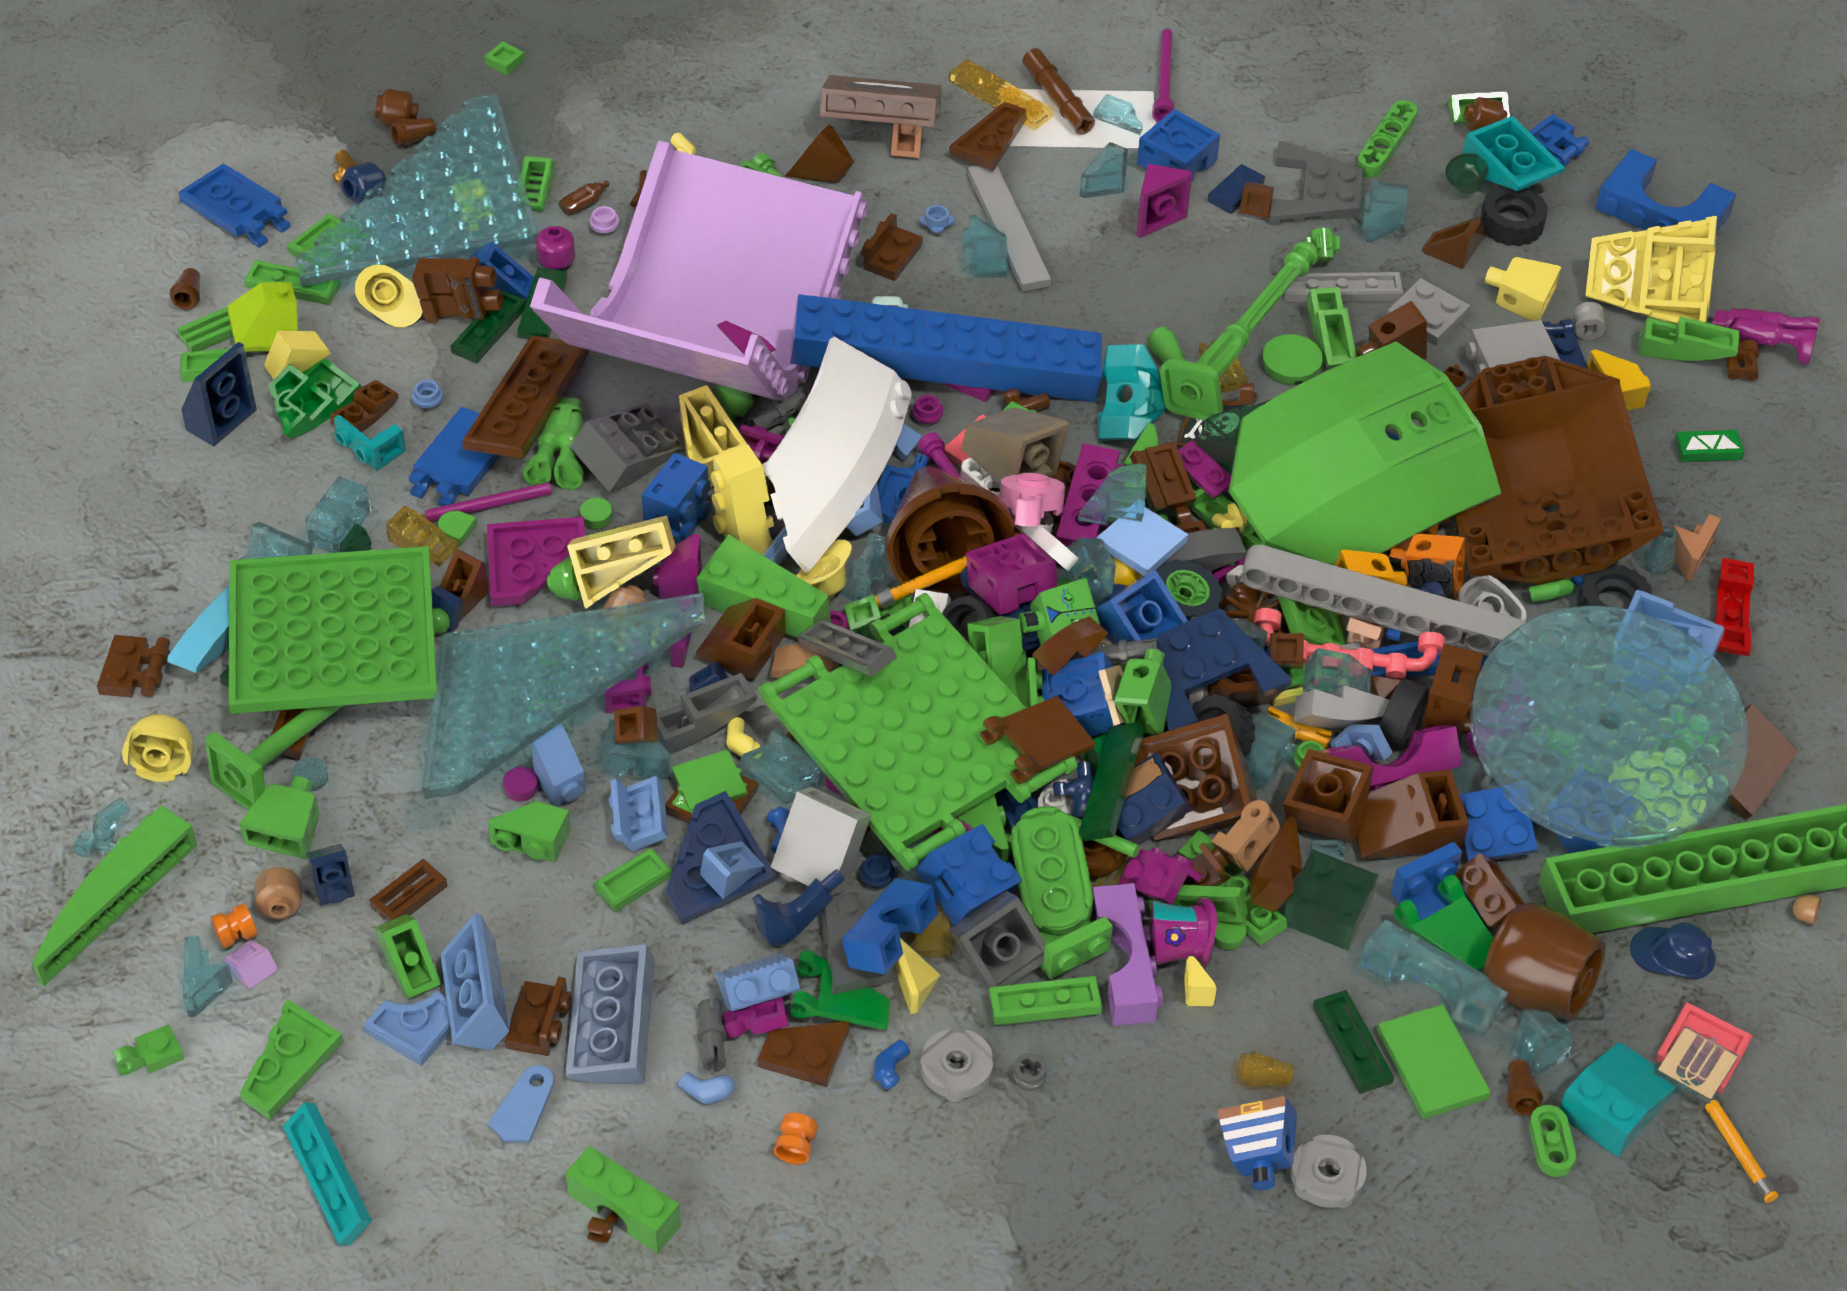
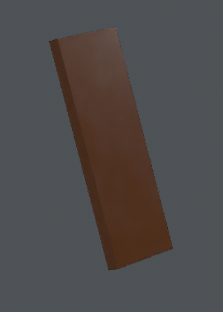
M530 336L463 438V449L523 459L585 361L589 350L566 344L558 339Z

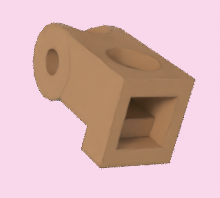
M1253 801L1244 807L1241 819L1234 824L1227 834L1219 831L1211 843L1215 848L1219 849L1228 862L1248 872L1277 835L1280 823L1265 801Z

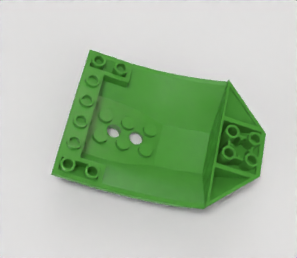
M1398 342L1376 349L1317 375L1244 416L1240 422L1229 493L1263 544L1330 565H1335L1341 550L1383 554L1412 538L1414 535L1420 534L1453 516L1501 494L1484 432L1477 418L1446 374ZM1411 419L1418 420L1422 427L1416 426ZM1385 428L1395 429L1399 434V440L1389 438Z

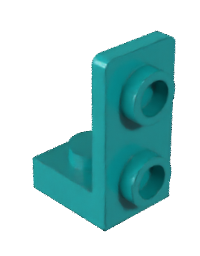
M337 415L333 418L335 425L334 436L338 443L343 447L347 446L362 463H368L376 471L406 452L403 430L396 424L379 432L370 440L342 416Z

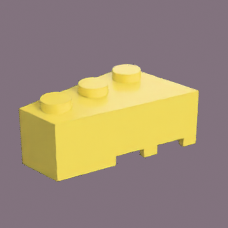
M667 515L572 539L567 547L585 609L673 552L676 546Z

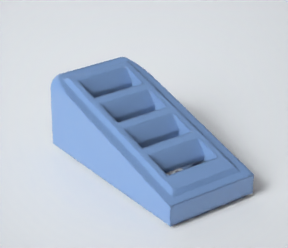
M877 482L870 494L862 502L863 504L859 510L856 511L853 519L846 526L856 536L883 522Z

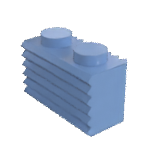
M780 952L777 956L772 954L770 958L766 956L763 960L758 958L757 962L752 960L750 964L745 962L743 966L738 964L736 968L731 966L730 970L724 969L723 972L717 971L715 974L723 1005L728 1010H731V1012L800 991L793 960Z

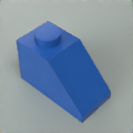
M491 241L469 256L478 257L481 266L495 267L497 281L494 287H487L488 290H503L522 299H528L534 276Z

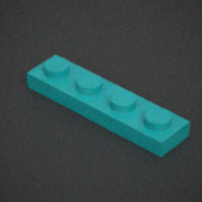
M304 1102L283 1125V1129L338 1244L351 1245L372 1222V1219L316 1104Z

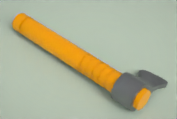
M966 556L890 589L892 583L889 580L874 585L873 588L877 592V595L874 597L879 608L885 609L896 604L897 600L913 594L916 589L922 590L962 572L965 566H967Z
M1712 1100L1705 1105L1706 1111L1754 1184L1753 1189L1762 1202L1770 1203L1781 1194L1797 1193L1799 1191L1798 1186L1786 1174L1781 1176L1780 1181L1766 1176L1718 1100Z

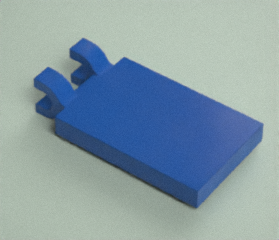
M224 163L178 192L182 203L236 237L245 233L249 240L259 248L268 243V238L260 232L265 229L264 223L268 220L281 233L291 227L290 222L283 218L287 214V209L282 206L279 197Z
M462 406L413 465V472L408 477L409 482L415 484L410 490L411 495L422 499L432 483L438 484L436 492L442 494L438 500L439 506L454 504L460 493L467 496L471 494L501 456L463 449L462 440L480 413Z

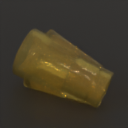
M1252 1050L1250 1054H1241L1238 1063L1237 1079L1239 1082H1244L1247 1087L1290 1086L1294 1067L1293 1064H1287Z

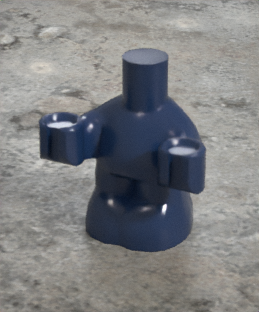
M1090 762L1077 763L1078 777L1072 782L1053 783L1054 796H1072V808L1069 815L1083 820L1094 782V777L1091 775Z

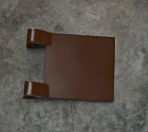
M1058 696L1005 717H988L983 722L987 730L980 732L979 735L986 745L994 744L1006 735L1022 755L1014 760V764L1018 769L1012 770L1010 773L1017 784L1027 782L1040 770L1094 749L1096 745Z

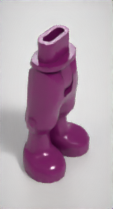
M1731 308L1730 312L1716 309L1712 324L1738 330L1739 340L1742 341L1754 340L1758 344L1774 346L1781 342L1792 345L1797 350L1799 363L1809 365L1820 318L1815 316L1803 318L1787 317L1788 315L1781 312Z

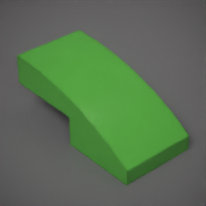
M911 594L897 600L896 604L885 609L879 608L874 597L875 595L844 605L850 630L857 634L871 633L869 629L870 623L877 619L884 620L912 604L914 601ZM910 620L895 629L909 626Z

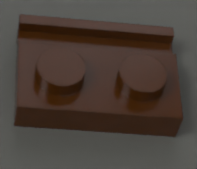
M1175 442L1148 447L1143 451L1136 450L1132 452L1130 459L1152 512L1155 513L1157 510H1167L1191 504L1195 501L1196 495Z

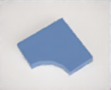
M435 991L427 999L413 1004H396L385 1000L364 1023V1033L423 1066L451 1033L447 997Z

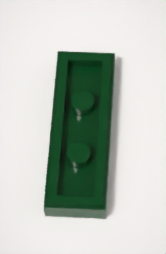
M537 267L518 327V338L529 339L530 336L550 337L552 329L530 308V304L540 277L552 280L563 292L567 282V271Z
M501 290L504 297L501 309L487 310L484 319H474L450 345L451 353L477 364L523 313L527 300Z
M1347 990L1314 1000L1313 1009L1359 1094L1392 1084L1394 1075Z

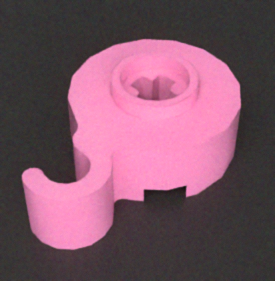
M1038 473L1011 475L1001 480L999 498L1006 506L1012 508L1011 514L1015 515V525L1037 526L1040 524L1041 518H1044V511L1054 510L1053 514L1056 516L1063 512L1065 485L1057 479Z

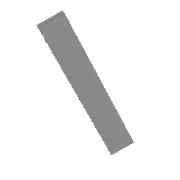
M978 165L968 167L969 179L1022 292L1049 287L1051 285V278L998 166H996L994 171Z

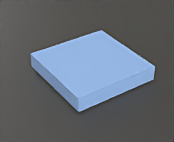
M1137 502L1096 538V546L1145 576L1156 570L1185 545L1188 540V534Z

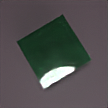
M1312 849L1294 886V892L1287 900L1284 915L1287 918V927L1348 951L1373 899L1378 874Z

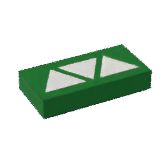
M1738 430L1676 432L1674 440L1681 462L1742 460L1744 455Z

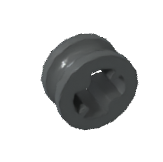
M1033 1053L1023 1054L1015 1061L1013 1075L1016 1085L1027 1091L1037 1090L1042 1087L1046 1079L1047 1065L1045 1060ZM1024 1068H1029L1031 1072L1036 1071V1076H1032L1029 1072L1024 1073Z

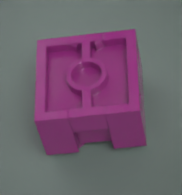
M1024 533L966 552L969 587L999 615L1012 613L1019 609V604L1027 601L1032 603L1039 593L1058 587L1056 561Z

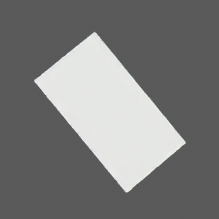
M999 89L1000 105L1003 102L1025 108L1027 120L1010 146L1138 148L1139 138L1156 124L1152 117L1153 91L1072 90L1074 95L1083 101V105L1095 119V125L1092 130L1086 134L1079 135L1067 120L1060 115L1059 108L1052 102L1044 90Z

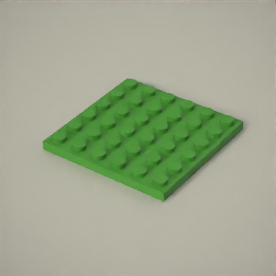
M429 546L230 560V714L438 698Z

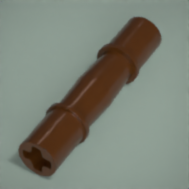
M1034 48L1029 50L1024 55L1022 62L1034 77L1036 84L1042 86L1048 97L1059 108L1060 115L1067 120L1077 134L1083 135L1091 131L1095 125V119L1083 105V101L1074 95L1068 84L1058 74L1055 65L1051 64L1040 49Z

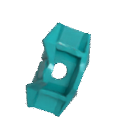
M1108 345L1102 369V377L1107 381L1106 402L1103 412H1098V440L1102 442L1107 440L1137 441L1148 422L1153 423L1167 408L1163 399L1160 372L1146 345ZM1129 385L1133 389V395L1129 401L1123 402V387Z

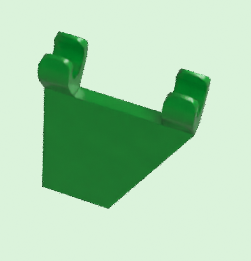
M1452 874L1445 877L1437 886L1440 894L1451 904L1425 919L1420 920L1414 903L1409 899L1401 902L1393 910L1395 918L1406 929L1475 973L1485 967V961L1494 938L1466 898L1461 883L1455 875Z
M804 950L800 953V962L797 964L796 969L797 974L802 977L821 975L818 1000L807 992H795L794 1003L791 1004L790 1009L792 1016L796 1018L820 1016L887 1030L891 999L870 987L832 995L831 969L828 968V962L812 951Z

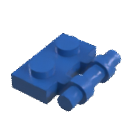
M1551 114L1529 131L1564 167L1569 164V160L1572 157L1577 158L1585 151V147L1589 145V139L1586 136H1581L1580 138L1573 136L1575 127L1554 114ZM1559 146H1563V147H1565L1566 149H1564V150L1562 151V150L1559 149L1558 147H1559Z

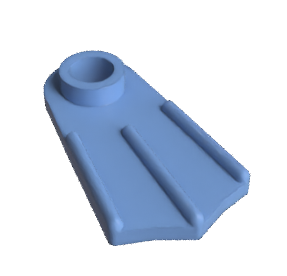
M541 1065L531 1066L526 1069L488 1122L489 1128L504 1143H530L554 1086L552 1072L547 1067ZM535 1080L544 1081L539 1087L532 1086Z

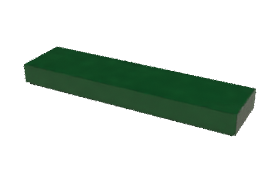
M1139 722L1109 727L1079 830V835L1084 841L1115 836L1144 733V728Z

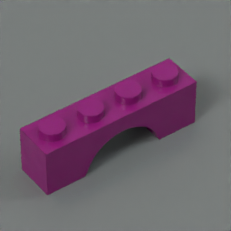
M1444 724L1412 731L1411 739L1405 752L1395 761L1383 765H1378L1371 761L1360 746L1348 744L1319 750V752L1372 765L1373 774L1369 791L1377 790L1387 786L1388 782L1401 780L1416 773L1452 770L1453 768L1463 766L1456 726Z

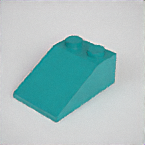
M1513 115L1466 134L1461 160L1479 178L1519 191L1563 173L1565 167Z
M1618 1042L1589 1065L1565 1091L1559 1109L1565 1113L1571 1125L1619 1158L1676 1092L1681 1083L1658 1070V1067L1622 1042Z

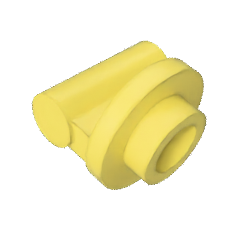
M1235 503L1228 504V513H1217L1212 518L1213 524L1218 528H1236L1238 534H1243L1244 526H1247V518Z

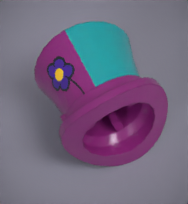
M1198 898L1197 905H1190V907L1153 901L1150 948L1151 955L1155 956L1156 965L1186 959L1189 956H1194L1198 962H1201V966L1208 967L1210 965L1217 928V912L1209 898Z

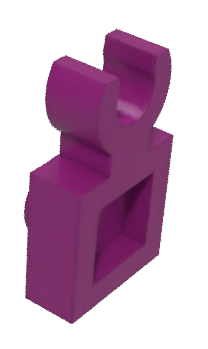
M782 996L749 1006L746 1010L732 1012L729 1010L723 1013L728 1038L738 1037L751 1029L753 1035L789 1026Z

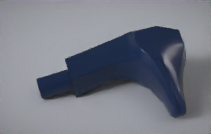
M835 869L822 881L815 878L801 896L786 904L771 902L764 899L760 894L753 897L756 907L755 922L765 941L772 946L787 943L800 934L834 899L830 892L841 884L845 877L838 869Z

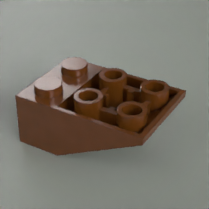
M1452 770L1416 773L1369 792L1365 816L1355 836L1361 859L1368 860L1429 853L1452 842H1455L1462 849L1469 823Z

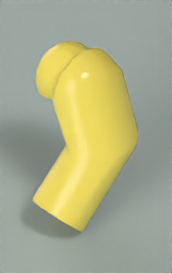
M675 133L671 137V144L678 151L695 155V146L681 133Z
M735 717L728 723L727 748L742 758H757L760 754L761 746L758 742L753 741L752 737L744 734V720Z

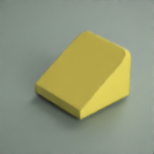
M1189 956L1186 960L1184 973L1187 1006H1213L1217 989L1216 985L1196 958Z

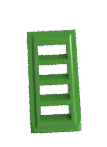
M525 156L514 202L515 209L544 211L556 173V166L552 158ZM533 173H534V174H543V177H541V176H532V175H533ZM530 182H540L541 185H535V184H529V183H530ZM527 190L540 191L539 194L526 193ZM524 198L538 199V202H527L523 200Z

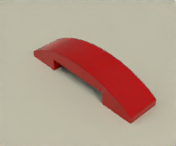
M1722 558L1716 591L1714 623L1723 626L1724 633L1716 651L1748 657L1750 655L1752 629H1749L1750 594L1754 585V563Z

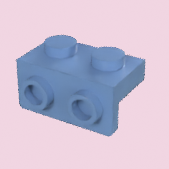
M657 776L625 787L618 778L611 780L609 803L613 810L614 822L611 823V829L615 839L619 842L622 841L633 852L668 838L663 782Z

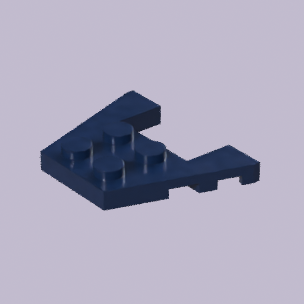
M1220 608L1158 634L1159 649L1165 654L1163 666L1171 681V693L1167 709L1168 731L1198 722L1186 694L1246 668L1250 669L1263 697L1292 686V680L1289 675Z

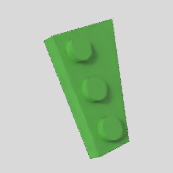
M286 999L282 1007V1015L277 1025H273L268 1035L269 1041L262 1056L257 1058L240 1092L244 1103L268 1119H271L344 1042L340 1032L289 999Z

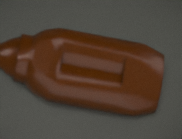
M605 180L603 183L594 182L593 184L583 185L563 197L559 201L560 208L566 215L576 214L596 202L603 194L604 189L609 187V182Z

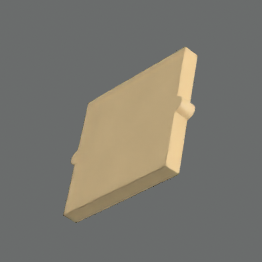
M1121 665L1099 671L1113 725L1125 722L1114 702L1123 676Z

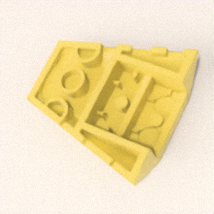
M1717 216L1706 217V220L1691 222V220L1679 222L1678 225L1667 227H1651L1648 230L1639 232L1629 231L1592 238L1585 296L1673 324H1677L1680 316L1707 323L1715 262Z

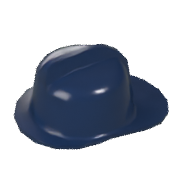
M1682 922L1674 924L1670 928L1649 927L1643 929L1632 938L1630 944L1631 956L1635 962L1645 970L1657 974L1700 979L1709 975L1716 963L1715 954L1711 948L1712 939L1707 937L1701 928L1691 923Z

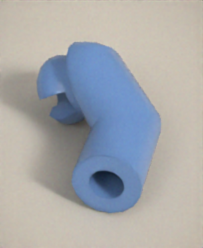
M686 1072L681 1077L678 1087L701 1103L711 1104L728 1098L735 1090V1082L727 1075L702 1081L690 1072Z

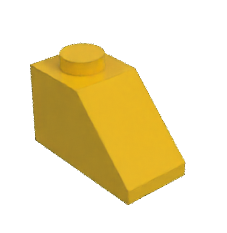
M1591 350L1587 362L1588 368L1620 379L1627 411L1644 407L1651 385L1648 377L1643 375L1638 365L1599 350Z

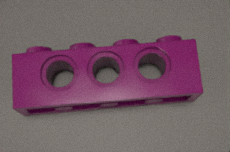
M1084 443L1081 446L1056 539L1079 558L1077 562L1092 565L1095 552H1102V549L1096 546V538L1100 535L1101 529H1107L1109 526L1111 511L1107 510L1108 505L1114 506L1117 487H1113L1114 482L1120 483L1123 464H1118L1119 450Z

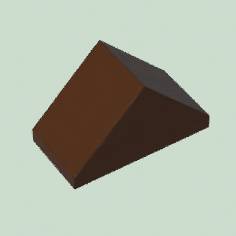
M455 549L440 587L464 600L460 621L489 592L485 563L460 549Z

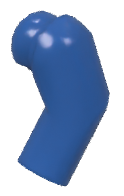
M784 807L772 809L767 815V821L772 822L771 827L777 828L778 835L771 845V851L774 854L790 813Z
M901 1039L881 1052L874 1060L873 1076L884 1089H890L899 1082V1075L895 1072L896 1064L910 1054L909 1047Z

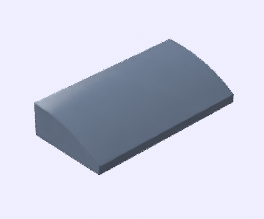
M647 944L578 952L566 1065V1077L568 1079L602 1084L645 1083L655 961Z

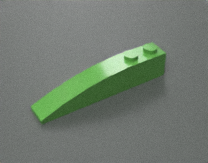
M161 805L152 814L147 815L140 825L128 836L121 838L117 842L115 847L91 871L68 900L38 950L32 965L38 982L42 986L48 984L197 847L192 825Z

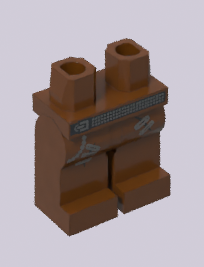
M469 257L468 261L460 258H419L411 277L418 299H420L419 302L426 323L438 322L439 317L444 316L484 319L487 310H500L504 301L501 290H488L487 288L494 287L497 281L495 267L481 266L478 257Z

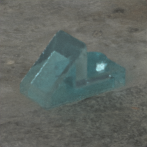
M199 936L185 937L183 999L188 1016L196 1017L232 984L233 980L229 965L225 963L211 965L209 949L203 950Z

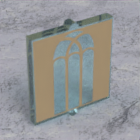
M1685 1026L1655 1074L1678 1086L1679 1091H1687L1710 1104L1738 1060L1739 1055L1715 1043L1716 1040L1714 1038L1708 1039Z

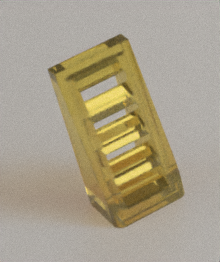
M403 506L386 524L388 541L402 548L429 546L430 562L439 567L459 547L458 541L445 534L440 528L407 506ZM415 531L418 532L414 537L412 536ZM427 538H430L425 544H423V542ZM438 543L442 544L436 552L432 550Z

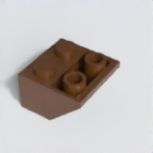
M758 598L727 607L696 651V657L711 663L718 661L721 667L738 674L742 673L743 676L755 680L786 635L785 609Z

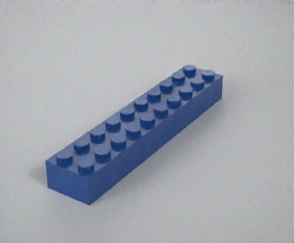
M798 294L790 364L821 367L829 340L836 337L894 370L900 378L1001 391L1016 388L1020 393L1039 395L1046 393L1049 397L1095 402L1102 378V333Z

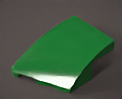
M326 358L307 369L304 373L289 363L268 385L271 396L275 401L277 414L283 425V433L289 439L307 433L331 419V413L353 402L354 391L362 387L360 383Z

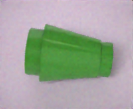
M1166 326L1159 327L1147 337L1148 349L1163 363L1169 358L1185 360L1173 330H1169Z

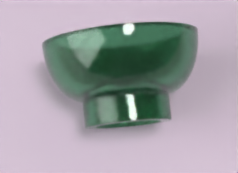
M1461 154L1450 160L1446 166L1445 174L1452 187L1462 193L1469 194L1475 192L1484 183L1488 174V166L1476 154Z

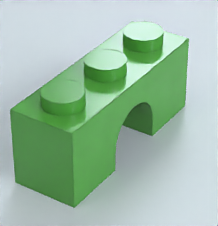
M590 1145L566 1171L569 1196L597 1214L605 1206L610 1208L625 1222L628 1235L657 1254L681 1227L679 1203Z

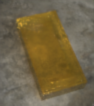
M937 901L938 915L921 934L914 933L916 953L922 958L952 956L951 934L948 931L950 929L949 918Z

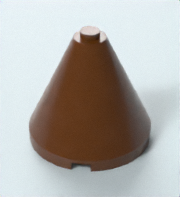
M923 467L912 476L890 525L886 538V554L895 577L903 584L966 556V552L1013 537L1015 524L1005 503L993 492L935 467ZM961 572L922 589L944 594L963 591L964 596L971 594L963 587L960 581Z

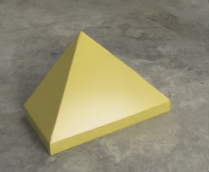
M900 938L903 955L894 965L899 972L897 978L910 1014L918 1013L941 975Z

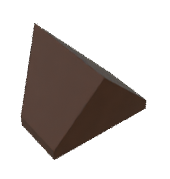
M828 124L817 135L785 177L838 183L853 165L854 161L834 127Z
M1479 217L1433 232L1422 248V251L1428 256L1463 269L1486 236V232Z

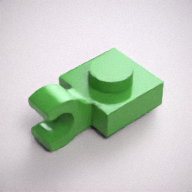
M169 1024L135 1037L136 1047L123 1046L113 1051L116 1059L115 1065L121 1076L127 1075L142 1066H146L150 1074L184 1060L183 1051Z

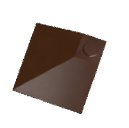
M1229 714L1210 718L1141 740L1135 762L1136 765L1157 752L1194 808L1154 835L1155 841L1195 834L1198 830L1207 832L1234 826L1241 819L1244 807L1253 801H1257L1254 784Z

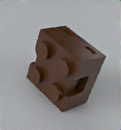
M1447 644L1443 645L1421 729L1443 724L1456 726L1460 744L1462 733H1468L1471 729L1474 714L1471 713H1475L1481 689L1475 687L1482 688L1486 669L1480 667L1483 658L1482 653Z

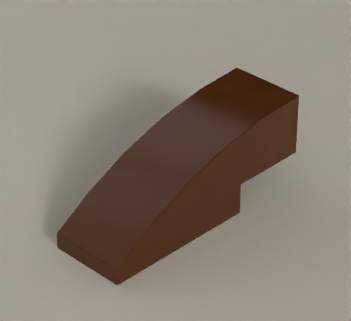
M1290 816L1280 826L1277 835L1255 861L1252 869L1250 884L1251 903L1273 912L1294 892L1293 879L1303 870L1296 818Z

